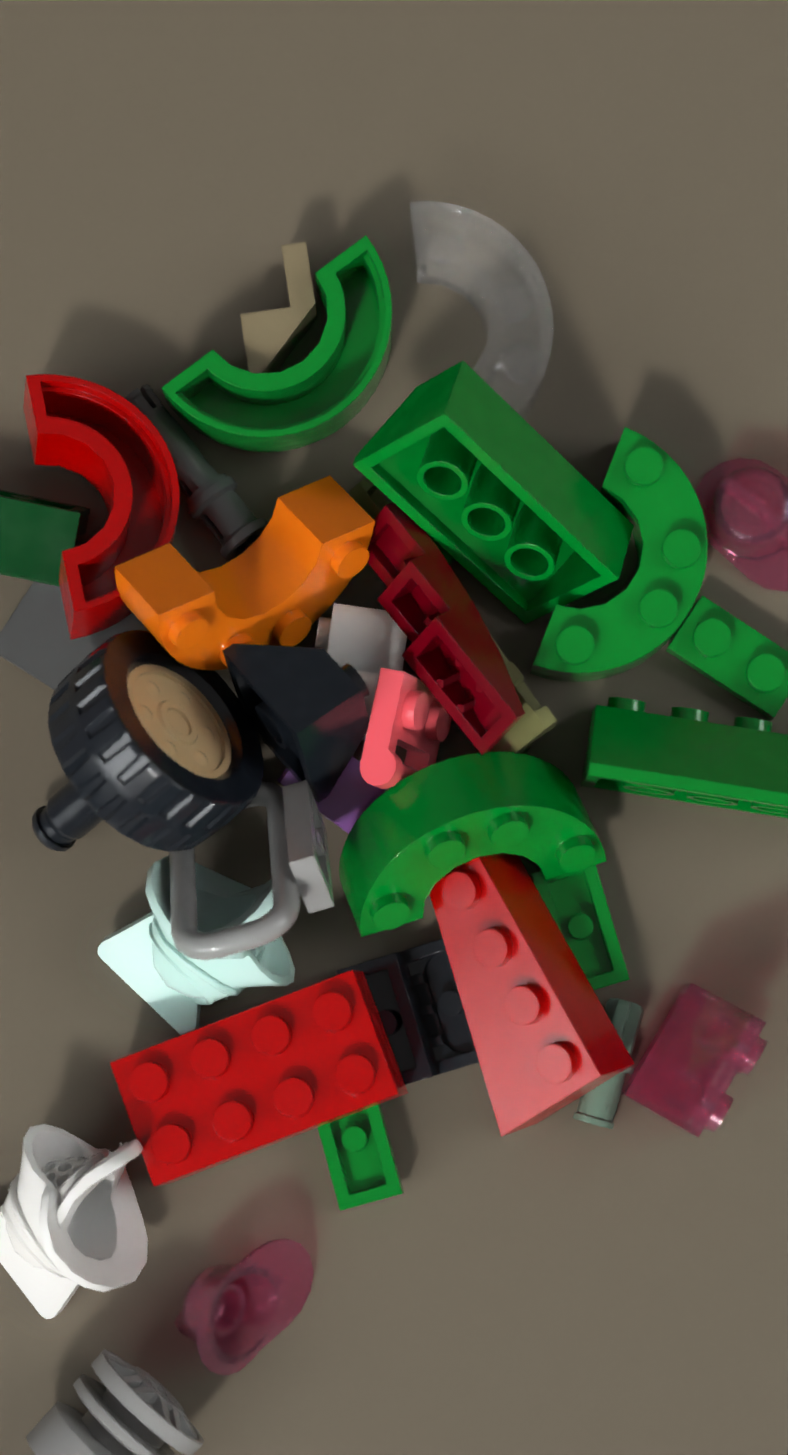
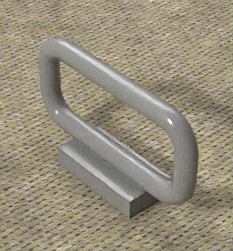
M307 780L283 787L273 782L262 781L256 797L244 808L264 806L267 811L273 907L261 918L215 932H198L195 847L188 850L169 852L171 935L178 951L191 959L211 960L254 949L275 941L286 933L297 920L300 909V896H302L309 914L334 907L327 832Z

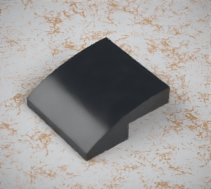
M443 938L337 970V975L350 970L364 972L405 1085L479 1062Z

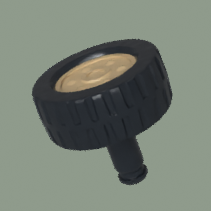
M130 630L115 634L87 655L58 684L53 692L48 711L49 733L56 756L70 781L49 799L47 806L44 805L34 812L32 828L39 841L53 851L65 852L70 849L76 839L84 837L103 820L124 836L149 848L167 852L192 849L227 825L256 797L263 778L264 762L261 744L254 725L238 697L215 670H199L181 664L165 650L149 631Z

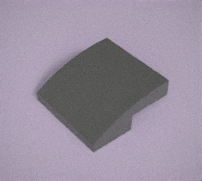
M34 581L0 632V656L55 691L58 684L87 655L110 637L125 631H148V629L131 613L117 624L103 631L70 640L60 587Z

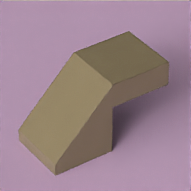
M306 242L281 245L290 307L240 314L249 372H277L317 319Z

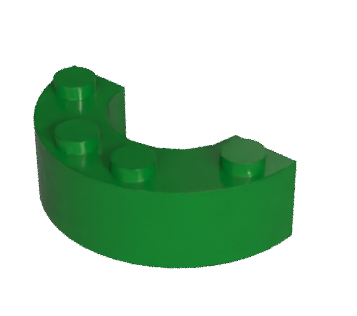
M366 235L315 273L317 292L327 310V322L320 342L302 362L281 372L252 373L231 366L212 349L161 387L166 402L184 422L202 435L233 448L255 452H279L301 448L330 436L352 420L376 391L386 369L392 343V301L389 282L383 263Z
M625 427L600 493L634 525L632 534L638 555L634 577L623 592L605 604L583 609L556 605L530 674L557 681L585 682L609 678L626 672L649 659L671 639L693 607L700 592L707 564L708 538L705 518L698 496L679 465L657 444Z
M493 751L483 755L480 752L462 755L432 764L402 779L395 786L385 791L363 812L348 834L340 857L339 876L361 937L383 930H392L403 924L422 919L425 900L435 884L455 867L477 857L499 853L525 856L540 866L546 880L567 873L582 871L590 866L606 862L607 859L602 843L575 786L560 769L551 763L527 754Z

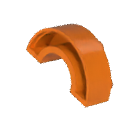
M329 475L278 497L272 518L261 535L242 554L224 565L201 572L196 571L169 543L115 566L117 590L126 606L175 660L187 667L199 670L228 669L223 650L232 644L292 647L300 643L308 635L312 624L339 597L352 577L357 575L367 564L369 559V551L367 549L373 534L375 520Z

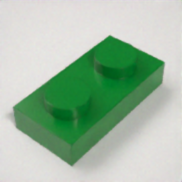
M702 595L666 649V652L772 720L788 698V651Z
M596 865L579 872L567 873L548 880L545 879L542 871L532 873L530 876L593 990L630 980Z
M380 1104L318 1127L340 1211L404 1193Z

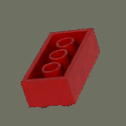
M357 970L347 971L110 1062L136 1139L139 1140L144 1149L141 1153L153 1187L173 1183L408 1093L364 972Z

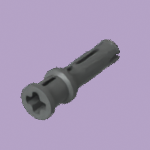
M145 384L140 390L138 388L135 389L125 399L148 417L166 442L174 460L179 486L188 498L186 502L188 513L193 519L201 518L221 543L220 553L226 561L239 556L261 535L268 522L264 517L257 519L235 492L238 485L232 476H227L225 473L218 474L213 466L208 463L187 433L163 406L150 385Z

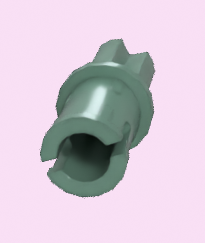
M610 998L606 1002L604 1010L628 1053L632 1056L643 1016V1007L623 999ZM629 1067L581 1096L573 1118L600 1127L613 1129V1120L626 1074L633 1075L635 1068Z

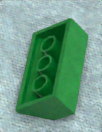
M463 360L417 386L354 459L353 466L525 624L554 611L556 605L564 606L618 580L620 577L634 525Z
M608 697L607 706L595 705L592 710L581 786L788 819V735L771 732L772 722L750 717H735L733 726L708 722L709 712L686 707H671L670 716L645 712L646 702L623 697Z

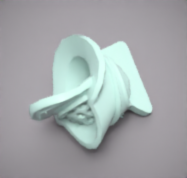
M169 855L154 862L147 871L145 892L152 912L106 936L98 947L100 958L180 1035L198 1028L201 1005H211L215 1001L227 1000L230 996H238L246 987L287 986L294 982L295 967L282 936L263 946L211 960L191 959L178 951L171 935ZM195 862L198 932L210 933L261 918L273 907L272 879L263 885L250 888Z

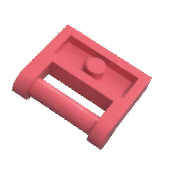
M380 669L360 761L362 778L368 784L380 789H389L411 774L435 764L440 742L446 739L451 727L452 717L422 680L405 671ZM397 745L407 750L404 764L395 753Z

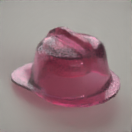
M737 458L718 464L705 474L695 491L703 510L708 543L756 584L765 589L788 591V479L777 469L760 460Z
M286 1238L270 1240L253 1250L238 1264L210 1266L194 1278L187 1289L183 1310L176 1317L174 1323L181 1334L193 1340L197 1345L200 1359L209 1371L224 1376L239 1372L252 1361L262 1348L294 1320L302 1310L311 1291L313 1268L310 1255L298 1242Z

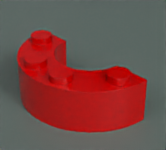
M55 374L26 375L23 409L35 465L61 466L82 475L100 492L109 512L105 526L89 541L62 551L58 581L70 640L103 631L132 613L121 599L117 590L115 566L166 544H173L180 505L178 475L169 448L157 428L147 416L121 395L99 384L77 377Z

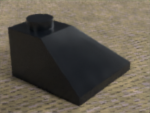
M252 644L230 645L223 650V654L237 697L248 713L257 735L299 782L308 781L314 799L317 803L321 802L329 796L367 733L369 716L364 699L369 696V690L364 680L349 663L340 667L324 648Z

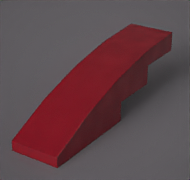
M394 502L389 503L374 518L373 534L367 549L369 551L368 564L387 586L377 600L412 642L401 656L483 755L489 752L525 715L524 709L496 644L475 604L430 536Z

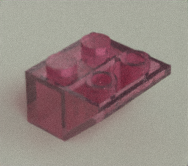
M687 983L682 988L634 1069L633 1075L631 1074L621 1094L686 1134L699 1138L703 1129L715 1132L734 1100L733 1097L725 1093L736 1073L748 1075L767 1045V1041L759 1037L766 1022L693 983Z

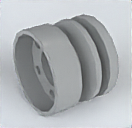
M106 1349L91 1363L94 1372L105 1386L84 1374L73 1383L78 1396L88 1408V1412L84 1415L77 1409L57 1401L26 1436L30 1448L36 1455H176L168 1444L182 1454L194 1455L204 1443V1439L197 1428L187 1418L182 1405L161 1383L143 1369L129 1364L115 1353Z

